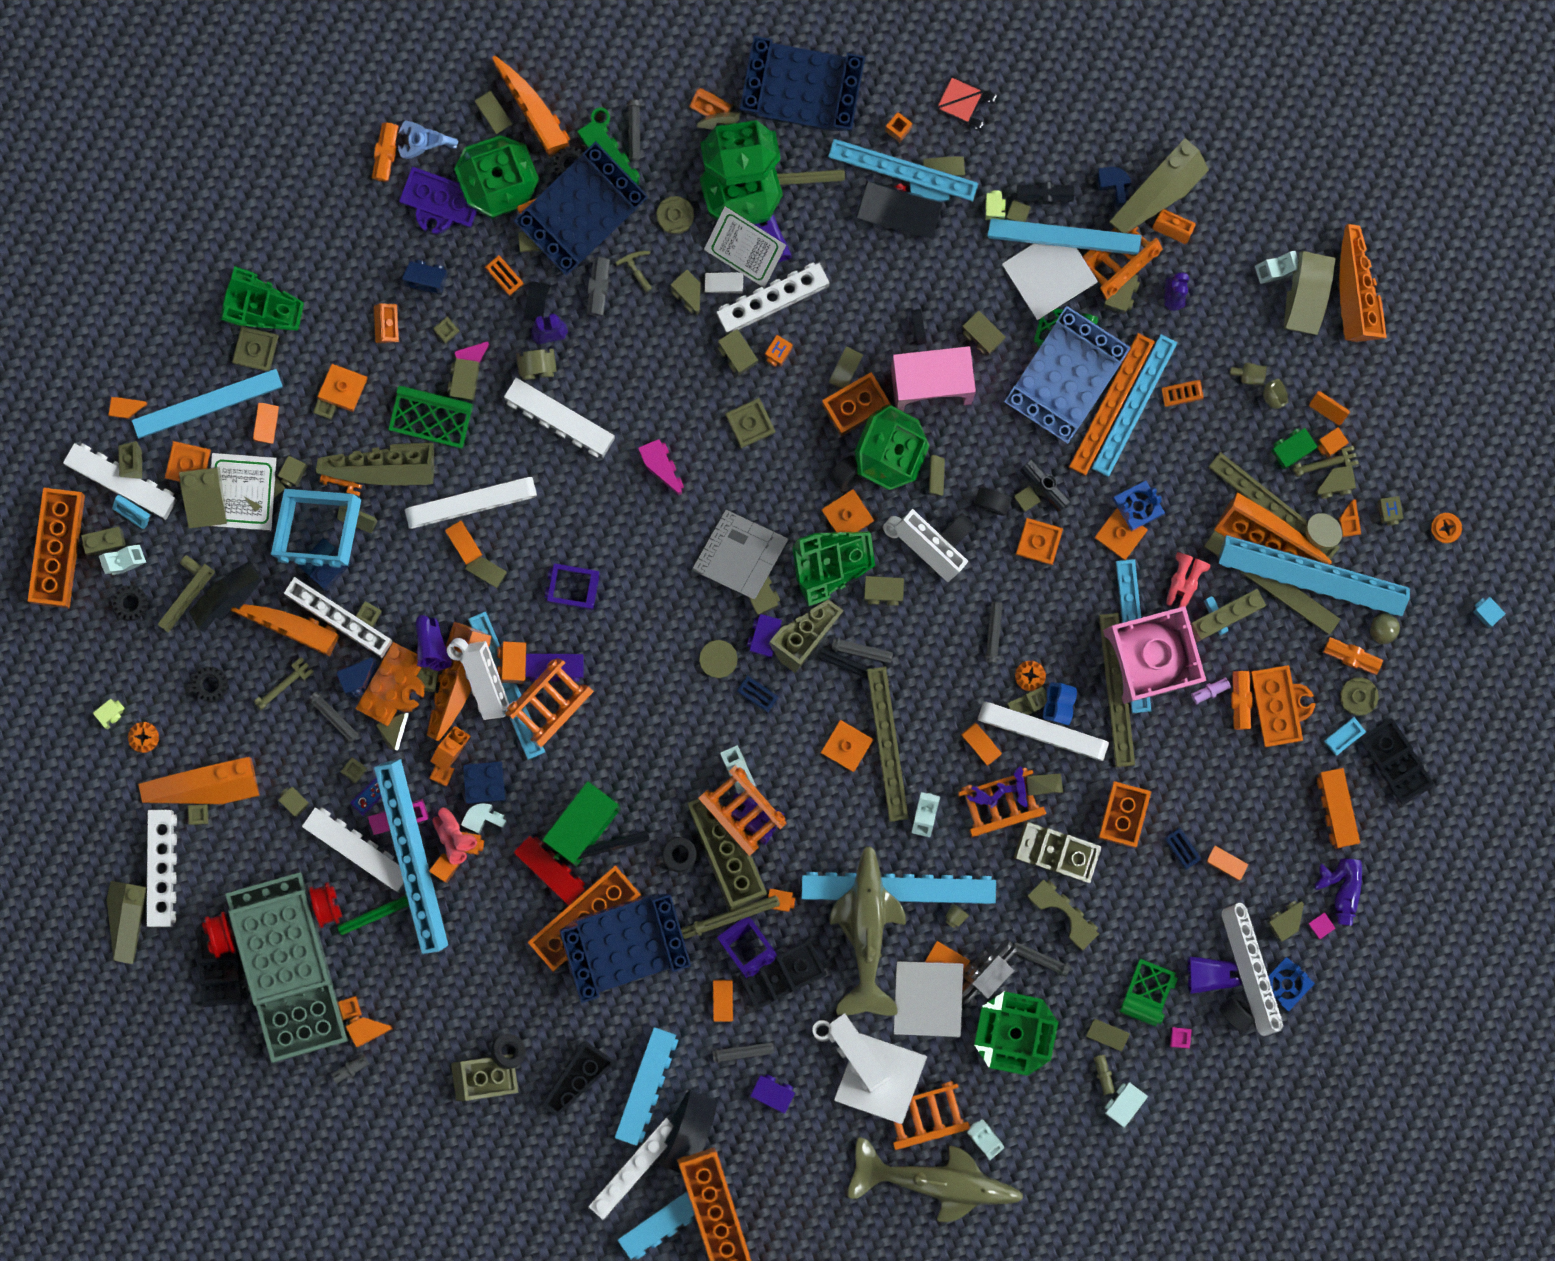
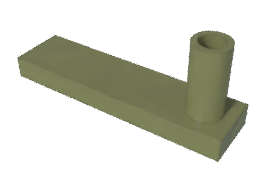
M188 555L183 557L180 565L194 574L195 577L158 623L168 633L215 573L208 565L204 564L201 566Z

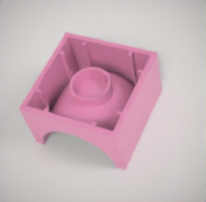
M970 346L893 355L891 375L895 407L904 412L905 405L908 403L937 397H962L964 405L972 404L976 391Z
M1185 606L1113 625L1103 630L1104 636L1109 639L1116 652L1121 668L1124 686L1123 704L1206 681Z

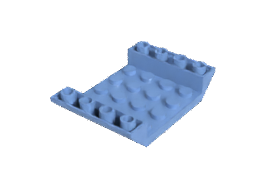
M1066 306L1004 402L1061 440L1069 443L1131 347Z

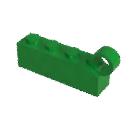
M596 108L591 114L592 122L580 129L578 136L587 149L596 141L631 179L639 185V173L635 168H630L628 157L624 152H619L617 149L619 145L613 137L610 138L606 133L608 132L607 126L610 123L609 112L605 108ZM598 113H604L607 116L604 123H597L594 120Z

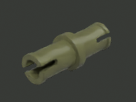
M1106 1056L1094 1057L1098 1072L1096 1076L1097 1079H1100L1103 1095L1115 1093L1111 1079L1112 1072L1109 1071Z

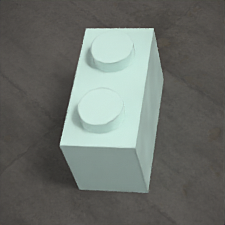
M1130 1082L1126 1085L1122 1083L1116 1091L1118 1096L1115 1100L1111 1098L1104 1107L1107 1109L1105 1114L1124 1128L1148 1097Z

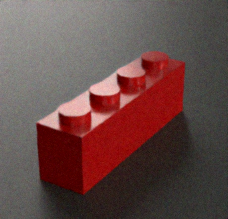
M529 836L514 853L570 906L585 892L586 889L583 887L585 883L578 876L574 879L569 874L572 870L564 863L560 865L554 857L555 854L550 849L546 852L541 847L544 844L536 836L534 838Z

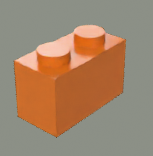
M503 642L501 647L497 648V658H500V666H497V672L501 683L523 684L526 669V643Z

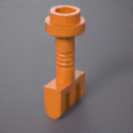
M321 474L320 482L323 485H327V482L348 487L347 494L360 496V492L354 491L353 488L361 489L362 485L353 481Z

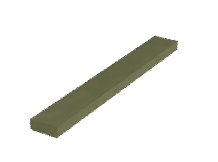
M1220 452L1208 467L1211 471L1240 494L1272 512L1306 537L1305 525L1307 520ZM1337 545L1330 550H1325L1324 548L1319 550L1331 559L1340 547Z
M1215 531L1204 547L1219 557L1225 537ZM1236 569L1328 635L1331 634L1341 620L1291 584H1283L1274 579L1262 578L1259 575L1244 573Z
M1118 613L1099 615L1115 767L1135 766L1128 703L1123 704L1122 700L1124 686L1121 668L1116 652L1103 632L1104 629L1119 624Z
M886 667L867 669L889 822L909 819Z

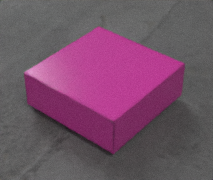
M1325 913L1308 923L1319 940L1336 929Z
M1172 1027L1170 1047L1190 1049L1192 1029Z

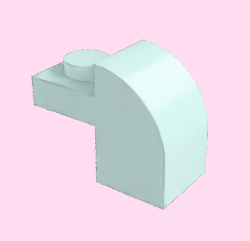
M1296 251L1288 252L1278 258L1268 259L1255 265L1260 284L1293 275V272L1298 270Z
M140 545L127 546L117 552L105 553L99 556L105 574H120L146 563Z
M738 745L720 753L730 777L732 775L729 771L736 765L746 772V777L756 786ZM738 781L734 784L738 794L745 791Z
M921 792L912 828L913 834L931 837L940 796Z
M481 803L468 810L461 825L480 834L486 820L502 828L505 827L507 821L503 819L504 815L496 811L493 814L490 813L492 805Z
M983 1119L975 1122L967 1132L989 1160L1004 1149L1001 1141L990 1130Z

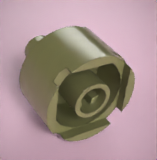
M545 349L523 352V356L520 353H516L519 377H522V380L535 379V375H541L543 378L554 377V373L557 372L554 349H549L550 353H547Z

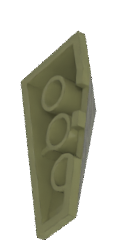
M828 599L811 609L810 612L780 628L769 642L779 661L796 673L842 614L843 610Z
M110 881L107 907L114 961L134 963L147 900L146 887Z

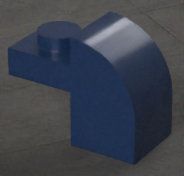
M1118 167L1098 168L1099 190L1115 189L1117 207H1123L1126 201L1129 200L1128 189L1124 188L1130 187V177L1124 170Z

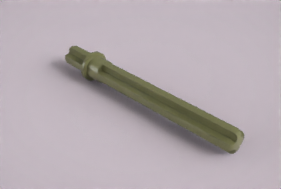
M844 170L777 174L780 185L845 180Z
M774 895L700 922L695 921L694 924L681 928L682 936L684 939L695 935L701 936L702 933L778 907L780 901Z

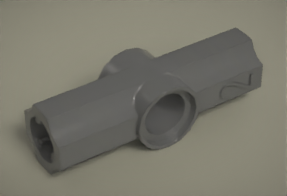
M594 257L592 275L588 286L587 315L599 317L604 314L605 297L608 294L610 259L603 257Z

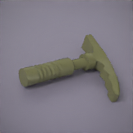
M650 251L635 252L615 262L616 266L628 263L627 266L633 270L634 276L645 292L652 289L641 271L635 267V263L632 260L639 256L650 255Z

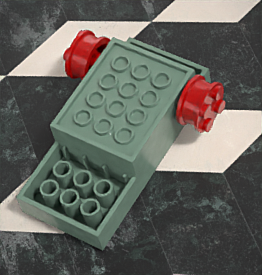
M301 872L226 893L232 928L225 911L221 912V915L209 918V916H206V922L202 923L205 934L209 935L210 941L207 942L209 951L215 954L216 958H219L220 954L231 951L236 953L235 935L253 1003L257 1007L272 1063L348 1042L314 918L315 915L320 928H324V924L334 921L338 924L340 923L339 918L342 917L340 906L335 905L334 899L337 898L335 888L333 886L330 887L328 882L323 887L315 889L309 887L312 900L310 903Z

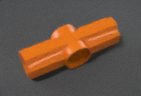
M382 123L379 142L376 143L372 179L380 182H388L391 164L395 159V143L399 126L393 123Z
M1331 637L1328 639L1323 653L1341 660L1347 666L1360 668L1374 675L1378 674L1383 662L1382 659L1364 652L1365 650L1358 646L1347 645Z
M1249 671L1232 672L1233 692L1231 693L1234 730L1251 729L1250 709H1252V693L1250 692Z

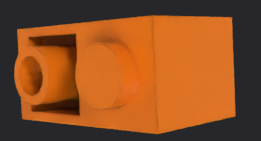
M454 726L439 744L430 762L447 772L471 736Z

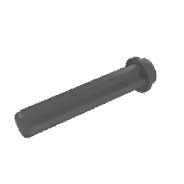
M629 100L627 104L629 109V160L637 161L640 160V107H642V104H640L639 100Z
M1000 602L991 603L986 656H984L987 663H997V660H999L998 647L1002 616V603Z
M839 637L838 639L834 638L832 650H835L836 653L840 651L886 663H891L893 657L892 652L840 640Z
M315 692L308 699L310 705L313 704L350 742L354 741L358 733L321 697L322 694Z
M1017 942L1013 944L1017 947L1015 954L1061 974V977L1063 975L1067 977L1071 968L1068 962L1064 964Z
M771 1042L722 1050L716 1048L715 1051H712L714 1062L720 1064L721 1061L774 1054V1045Z

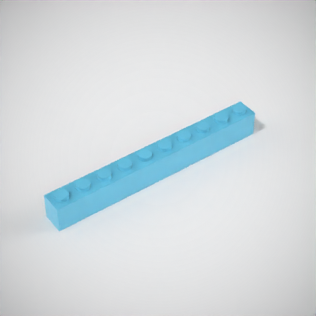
M1226 535L1219 553L1218 564H1222L1224 567L1236 568L1244 573H1253L1262 578H1270L1283 584L1295 585L1300 589H1309L1317 594H1326L1335 599L1347 600L1353 604L1368 606L1373 610L1385 611L1391 615L1403 616L1410 599V588L1228 535Z
M401 759L384 762L374 767L421 952L422 954L437 952L447 947L448 941Z
M806 872V876L802 875V900H838L853 887L856 873H845V876H837V873L826 872V876H818V872ZM883 874V877H881L883 887L899 902L996 903V880H992V876H980V880L972 879V876H961V879H953V875H941V879H934V875H922V878H914V874H903V878H895V874Z

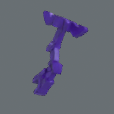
M1019 766L1014 772V777L1017 779L1016 785L1005 786L1003 783H997L999 789L992 796H989L978 787L972 786L971 789L975 790L977 794L973 797L967 795L968 800L981 805L988 804L990 808H993L997 805V800L1004 793L1018 791L1017 801L1022 806L1027 807L1022 767Z

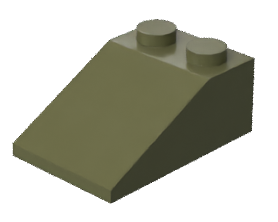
M220 467L179 472L189 528L227 524Z
M513 1054L504 1055L506 1058H513ZM492 1057L451 1063L456 1102L518 1093L515 1068L503 1069L495 1064Z

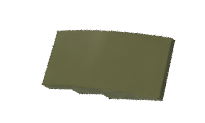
M1305 251L1299 252L1298 270L1293 272L1291 291H1287L1284 329L1318 335L1329 299L1335 258Z
M1025 822L1014 858L1090 883L1101 846L1049 828Z

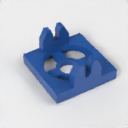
M1147 481L1113 497L1114 503L1131 531L1165 514L1160 505L1161 496H1156L1157 489L1154 487L1150 488ZM1134 493H1143L1149 498L1145 500L1137 499ZM1128 496L1132 501L1130 508H1128L1129 504L1125 502ZM1135 502L1142 503L1143 510L1140 512L1136 511L1133 508V504ZM1152 503L1153 510L1147 516L1145 512L1146 506ZM1133 513L1139 514L1142 519L1133 518Z
M1287 957L1268 975L1275 1000L1288 1012L1315 984L1308 977L1307 973L1302 971L1298 965L1294 964ZM1282 970L1295 971L1290 977H1283L1279 973ZM1298 976H1300L1302 982L1300 992L1294 987V981ZM1274 977L1279 980L1280 988L1277 991L1273 988ZM1284 979L1292 981L1291 989H1283L1281 984ZM1283 992H1291L1295 997L1285 999L1281 995Z

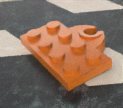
M393 642L355 709L386 726H389L397 710L412 712V709L416 708L419 703L415 700H409L410 694L415 691L418 696L424 697V688H426L423 681L417 677L421 669L420 666H417V654Z
M1289 665L1252 671L1251 677L1264 747L1303 741L1300 722L1313 714L1315 703L1304 707L1300 704V699L1303 696L1311 698L1314 696L1307 686L1292 683Z

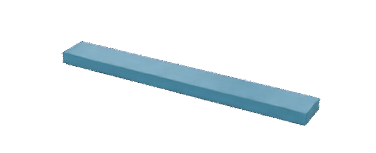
M836 139L833 140L828 156L834 160L972 202L978 187L977 182Z
M991 218L988 238L1133 255L1139 253L1142 238L1141 235L993 218Z
M1160 334L1092 467L1093 470L1107 477L1111 474L1178 342Z
M277 369L133 419L132 422L140 439L283 388Z
M1135 559L1116 561L1122 623L1141 618ZM1150 697L1131 702L1132 713L1151 712Z
M483 612L468 620L472 628L491 636L489 650L497 669V666H500V658H497V648L501 646L487 613ZM502 683L509 704L517 701L521 696L517 684ZM525 706L522 709V711L531 719L527 707ZM517 716L513 719L510 718L528 760L546 753L543 746L539 747L530 740L533 737V732Z

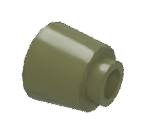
M952 903L945 916L947 918L945 922L953 928L959 927L970 915Z

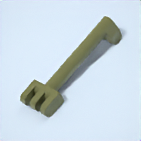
M1354 446L1341 449L1342 455L1304 466H1301V463L1293 466L1294 475L1296 477L1302 476L1304 473L1344 463L1345 467L1358 465V460L1350 462V459L1357 457L1356 453L1348 455V452L1355 450Z
M302 657L291 665L295 669L294 672L262 699L258 697L253 701L261 711L298 677L301 676L303 680H306L314 673L312 669L306 673L304 672L309 667L307 663L302 667L299 666L304 661Z

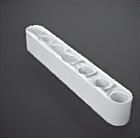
M527 477L412 506L405 509L409 528H417L536 497L537 493L533 477Z
M983 701L977 719L983 723L1099 761L1104 760L1109 744L1105 740Z
M1237 903L1223 909L1222 919L1251 1012L1255 1019L1256 1028L1260 1035L1267 1036L1280 1031L1283 1024L1248 911L1244 904Z

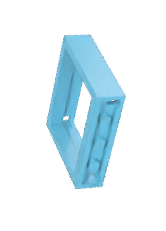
M284 489L271 555L281 563L294 561L300 565H306L307 562L315 566L329 564V566L340 568L341 565L348 566L361 499L354 494ZM296 502L348 506L338 556L286 552Z

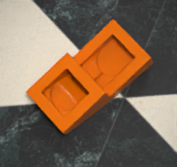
M462 521L445 530L466 565L482 556L481 551Z
M976 722L961 734L987 766L1002 754Z
M713 980L714 1022L733 1021V980Z

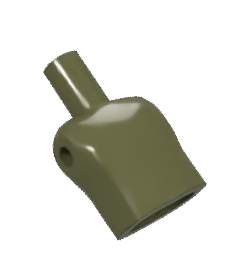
M1245 363L1242 369L1231 367L1230 375L1241 376V381L1244 384L1264 386L1267 366Z

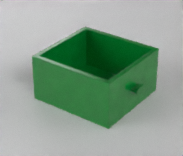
M587 781L544 837L543 841L558 853L557 856L554 855L557 860H559L561 855L577 867L582 859L578 860L579 856L587 846L595 844L621 808L619 804Z

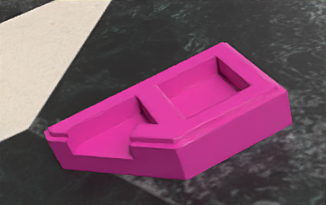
M489 342L455 351L456 358L480 363L485 351L489 347Z

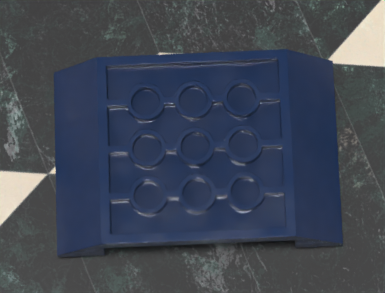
M754 36L740 110L763 119L828 131H851L866 56L847 53L846 56L775 44L772 43V39Z
M595 141L513 221L567 276L649 196Z
M671 894L647 895L575 919L560 930L581 1003L599 998V992L670 968L672 972L691 966Z

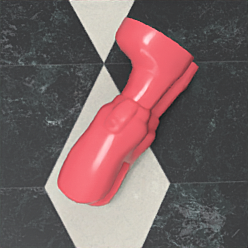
M1177 552L1176 560L1179 566L1177 572L1171 578L1172 583L1166 604L1171 606L1176 598V594L1183 596L1180 600V608L1188 605L1194 591L1197 590L1199 576L1202 572L1208 571L1211 565L1195 558L1188 579H1185L1193 557Z
M443 807L438 811L439 817L436 816L432 819L433 825L441 843L446 848L450 863L453 865L460 864L467 858L465 851L473 849L477 845V840L470 834L463 835L460 832V826L450 810Z

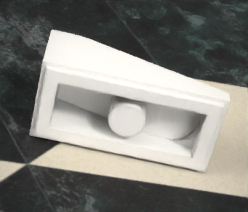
M705 273V292L743 294V273Z

